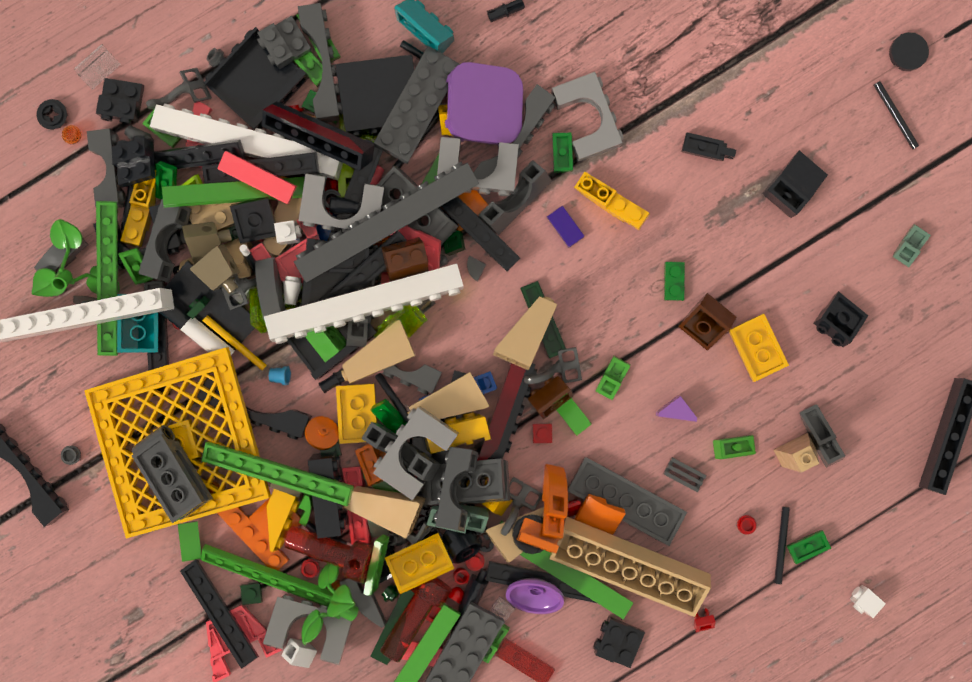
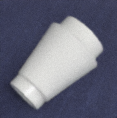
M286 276L285 281H283L284 304L296 305L303 284L301 283V278Z

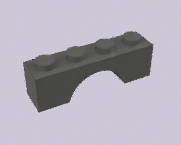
M110 128L87 131L89 151L100 155L106 164L104 180L93 188L95 207L96 201H117L118 208H123L126 194L122 187L118 185L117 167L112 165V147L117 145L119 137Z
M532 160L519 173V181L514 189V194H510L506 199L499 202L492 201L479 214L484 223L498 236L552 182L546 170Z
M161 199L138 274L169 283L175 264L168 257L167 244L175 231L187 225L191 208L187 206L164 208L163 199Z
M424 364L421 368L412 372L403 371L394 365L384 369L382 374L392 379L396 376L401 379L400 383L409 387L413 384L418 387L417 391L428 395L429 392H434L443 372Z
M371 422L361 439L374 448L387 453L385 448L391 440L395 442L398 435L381 423ZM408 441L404 443L401 450V458L407 470L423 481H432L441 464Z
M449 447V451L445 456L446 469L442 474V491L438 495L439 508L435 513V527L465 531L468 511L460 506L456 490L464 476L475 472L478 452Z

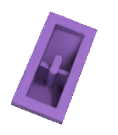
M676 396L656 412L658 417L697 422V417L681 396Z

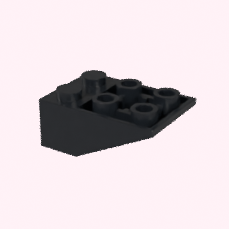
M799 150L762 194L787 216L792 218L809 202L828 174Z

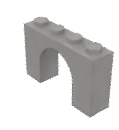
M595 72L553 87L551 90V94L556 97L555 104L557 110L575 103L584 102L594 106L600 114V128L593 134L572 142V149L578 163L616 149L622 145V140H624L621 130H617L615 125L617 123L614 112H610L608 106L610 105L609 98L602 91V80L600 76L597 77Z
M441 137L437 175L442 172L450 173L453 171L451 167L459 163L460 139ZM499 142L498 160L494 172L484 179H477L479 184L465 193H471V190H478L480 194L489 195L491 192H498L499 196L514 194L519 144Z
M305 174L298 220L302 221L303 225L315 227V224L323 225V229L334 230V227L342 228V232L350 230L348 228L350 224L359 221V223L367 220L365 216L373 211H376L377 214L381 212L385 187L365 184L362 204L358 213L348 219L336 218L327 211L324 204L327 177Z
M421 406L410 411L407 416L410 419L408 423L400 426L396 432L398 437L395 442L392 440L385 448L386 455L384 458L379 457L373 466L376 468L373 474L411 500L416 497L426 481L409 472L402 461L401 450L406 440L415 436L425 437L447 451L459 434V432Z
M283 595V598L277 597L263 644L284 650L290 628L295 621L308 616L314 610H319L320 614L327 613L328 607L320 605V608L312 606V602L302 600L301 603L295 602L293 597ZM323 617L327 635L320 660L340 665L352 621L342 617L340 619Z

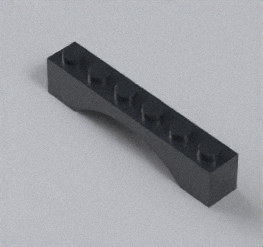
M206 378L203 386L210 389L214 381ZM217 386V388H216V390H215V393H217V394L220 395L219 390H218V386ZM200 390L197 398L204 401L208 393ZM212 396L208 404L217 406L219 400ZM222 405L220 411L225 413L224 407ZM246 407L252 424L261 427L262 424L267 425L269 430L280 433V431L288 433L287 437L295 440L305 436V427L312 415L296 409L281 413H263Z
M0 424V458L15 467L25 480L30 491L32 513L44 527L52 525L69 510L66 506V501L54 492L55 488L53 485L45 481L42 477V472L30 463L29 456L21 452L17 447L18 443L6 434L5 427Z

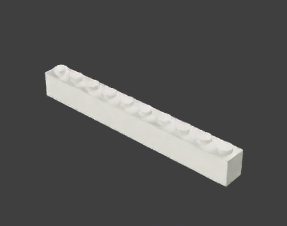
M156 104L150 127L157 132L201 144L241 140L245 156L257 159L317 152L293 140H287L284 136L274 133L272 136L266 134L267 132L262 129L255 128V131L243 124L231 125L229 121L221 118L216 121L211 119L212 117L202 113L200 116L194 115V112L187 109L179 111L169 104H164L163 106ZM317 152L320 172L312 174L338 180L343 163Z
M453 264L264 316L269 339L272 342H276V344L287 342V338L290 337L302 338L307 336L308 332L315 331V333L326 331V327L334 326V328L345 326V322L348 321L360 322L365 320L366 316L378 317L384 315V311L392 310V312L402 310L403 306L411 304V307L421 305L424 300L436 301L441 299L442 295L449 294V296L460 294V290H463V282L458 265Z
M157 288L1 319L0 342L174 309L172 290Z

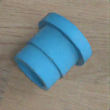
M289 366L270 368V382L289 385L291 379Z

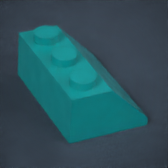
M405 0L394 7L397 21L424 45L430 46L443 54L454 42V32L447 25L443 26L434 13L431 12L429 14L419 0Z
M158 312L117 320V353L158 352Z

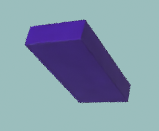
M563 206L547 216V219L568 248L585 237Z

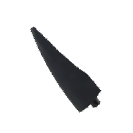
M481 568L478 576L471 575L457 610L461 613L460 617L452 627L451 634L469 602L479 604L489 581H485L487 570Z

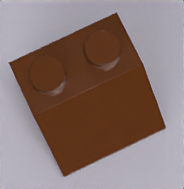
M419 237L381 247L390 282L428 272V260L424 243Z
M706 293L678 327L708 351L731 329L737 317Z
M559 376L551 377L544 383V387L540 390L537 388L529 394V402L543 420L574 397L571 389Z

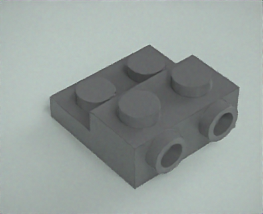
M292 16L276 25L273 23L257 32L260 37L257 41L262 49L267 48L270 53L267 55V58L272 66L276 64L279 70L312 51Z

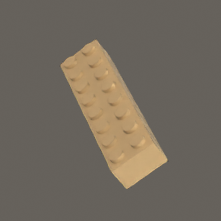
M566 517L564 520L563 538L558 540L557 545L559 547L557 553L550 554V559L693 617L696 616L711 589V574L569 517Z

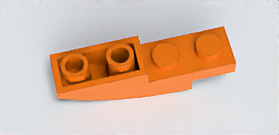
M545 464L542 501H544L542 536L561 540L564 533V519L568 513L566 473L563 467Z

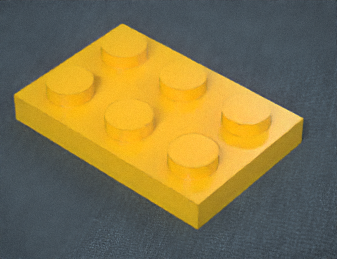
M761 314L729 330L731 338L753 382L789 366L765 314Z
M375 384L336 386L339 444L366 442L361 438L371 422L377 423V417L370 411L372 406L376 404Z
M439 533L385 557L400 594L454 569Z

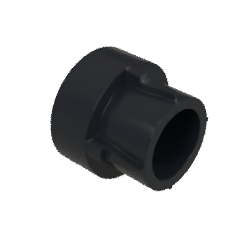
M466 529L465 533L446 530L443 534L442 540L446 546L445 549L455 564L471 559L482 548V544L474 531Z

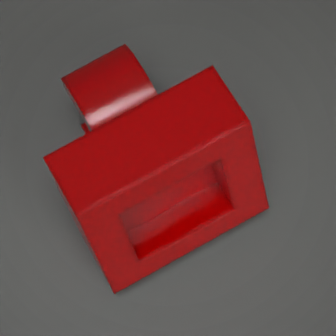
M707 608L704 609V617H700L698 612L694 617L696 632L715 628L716 621L714 615L709 616Z

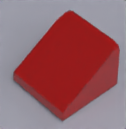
M578 498L568 501L567 517L578 513L582 506Z

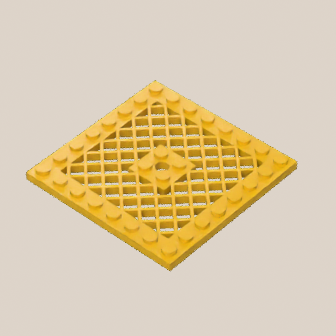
M229 347L84 390L126 539L271 497L267 481L236 472L241 475L236 483L229 479L233 471L228 470L226 476L218 472L220 467L215 466L212 469L206 465V462H200L195 459L202 456L201 453H203L204 448L201 445L205 439L231 448L234 443L235 450L260 457ZM202 376L199 382H196L192 379L195 377ZM206 378L214 381L210 389L203 386ZM184 381L181 388L174 385L175 383ZM189 383L196 386L193 394L185 391ZM165 386H166V388H165V390H164L163 393H161L160 391L156 390V389H159V388H162V387H165ZM217 386H218V390H219L220 395L217 394V393H215V390H216ZM171 388L178 392L175 400L168 397ZM200 390L208 393L204 401L197 398ZM148 392L146 398L139 395ZM153 394L161 397L157 405L150 402ZM183 395L190 399L186 407L179 403ZM212 396L219 400L216 408L208 404ZM131 397L128 404L122 401V399ZM136 399L143 403L139 410L132 407ZM165 400L172 404L168 412L161 408ZM194 402L201 405L198 413L191 410ZM118 405L125 408L122 415L115 412ZM222 405L224 407L225 413L220 411ZM147 406L154 409L151 417L144 414ZM176 407L183 410L180 419L173 415ZM206 408L213 412L209 420L202 416ZM130 411L136 414L133 422L126 419ZM158 413L166 416L162 424L155 420ZM188 414L195 417L193 423L191 419L184 421ZM217 415L225 419L221 427L213 423ZM141 418L148 421L145 429L138 426ZM170 419L177 423L168 427L173 431L175 438L181 441V446L191 463L199 466L197 471L199 476H201L203 470L211 473L208 481L202 479L207 489L216 492L211 494L212 500L186 518L174 523L170 521L163 507L153 510L156 504L159 506L161 504L156 496L147 493L150 486L140 469L136 471L131 468L134 461L132 458L133 453L125 449L128 442L136 445L151 434L149 430L152 425L158 428L162 425L167 426ZM199 420L207 424L203 432L196 428ZM123 423L130 426L127 434L120 431ZM227 424L229 425L230 432L225 430ZM211 427L218 430L215 439L207 435ZM135 430L142 433L139 440L131 437ZM196 434L201 436L198 441L196 438ZM222 434L230 437L227 445L219 442ZM215 476L223 480L219 488L212 484ZM139 479L146 482L143 490L136 486ZM227 483L234 487L224 490ZM144 497L151 501L148 508L141 504Z

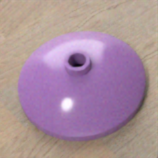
M520 579L510 584L506 590L507 601L515 608L528 613L549 614L560 610L564 605L563 593L555 585L542 579Z

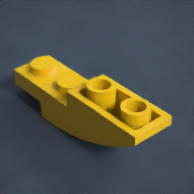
M156 170L154 179L134 184L129 201L131 207L120 240L122 243L141 247L145 233L149 231L152 220L149 207L155 206Z
M587 172L583 173L574 187L597 206L637 230H640L650 215L648 211L621 196L616 190Z

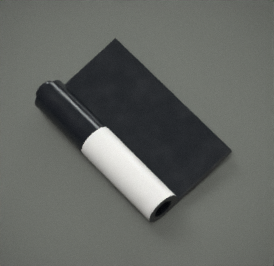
M187 261L164 287V289L172 290L174 309L159 313L208 353L229 347L232 355L236 349L202 320L208 315L240 343L246 339L261 321L244 306L230 310L222 288L214 291L211 290L190 270L193 264ZM205 295L211 301L192 319L187 315L191 310L189 305L196 298L201 300ZM230 296L233 306L240 305L238 301Z

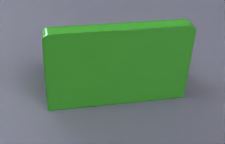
M334 326L326 327L327 330L320 333H315V331L308 332L307 336H305L324 362L346 347L347 341Z

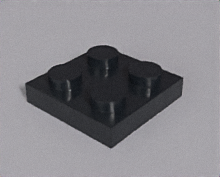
M269 197L230 205L240 243L276 237L274 226L276 221Z

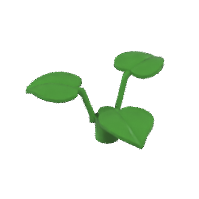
M62 219L56 220L51 227L50 238L56 248H66L65 256L57 274L48 268L36 271L33 277L31 294L44 297L58 296L65 291L69 284H74L88 277L86 281L88 288L97 294V266H93L90 269V274L85 273L74 279L69 270H64L70 248H78L83 238L76 226Z
M335 557L324 566L318 577V586L321 589L327 587L333 593L331 603L328 606L327 613L320 614L319 610H314L305 619L301 633L302 643L305 646L320 633L323 626V617H335L337 619L342 617L349 621H353L357 617L358 607L355 606L356 604L351 596L349 587L341 585L336 591L332 588L331 584L336 581L339 574V563Z

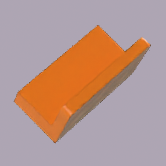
M524 518L517 540L553 554L557 553L559 539L542 536L543 524Z

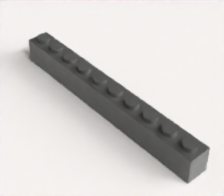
M462 161L451 167L453 171L450 173L442 172L434 177L436 181L430 184L427 181L417 186L418 191L413 194L408 191L400 196L401 200L395 204L393 201L382 206L384 210L378 214L376 211H373L365 216L367 220L359 223V221H356L348 226L350 230L344 233L340 230L331 235L332 240L327 243L322 240L315 244L313 251L308 253L305 250L296 255L297 260L294 263L305 282L312 280L478 185L479 182L469 164L465 163L463 165Z

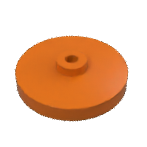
M314 417L305 427V438L312 447L318 450H328L339 440L338 426L328 417Z

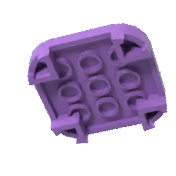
M464 62L456 66L447 76L446 83H448V108L445 127L448 128L455 138L460 139L461 142L471 141L496 144L499 147V142L511 143L515 141L522 128L523 84L519 75L506 67L473 62Z

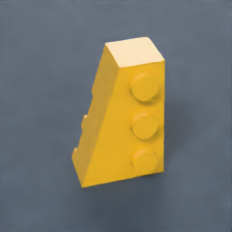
M474 411L464 413L461 418L456 419L454 416L444 419V423L459 432L450 447L464 443L470 445L473 444L474 440L484 438L485 441L491 439L485 416L474 413ZM424 437L429 453L445 451Z

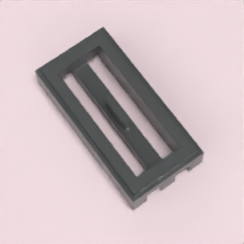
M671 457L663 473L696 492L699 491L703 480L707 476ZM673 463L700 476V478L696 479L673 467ZM671 469L696 483L695 487L668 472Z

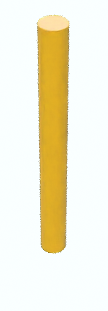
M207 315L202 320L259 369L263 370L267 366V364Z

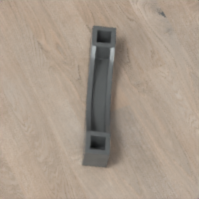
M321 3L298 6L302 31L316 45L322 58V79L318 92L313 98L315 117L325 123L339 121L340 114H343L341 102H337L336 95H340L338 83H334V77L337 76L335 65H331L330 58H334L332 46L328 47L327 40H330L331 37L329 28H325L324 21H328L326 9L322 10Z
M538 84L526 98L525 121L517 139L512 143L519 144L517 159L523 152L521 150L524 144L528 145L534 137L532 133L535 128L539 130L544 123L543 117L545 114H550L556 106L554 104L556 97ZM498 156L482 161L473 172L477 179H484L490 176L497 166Z

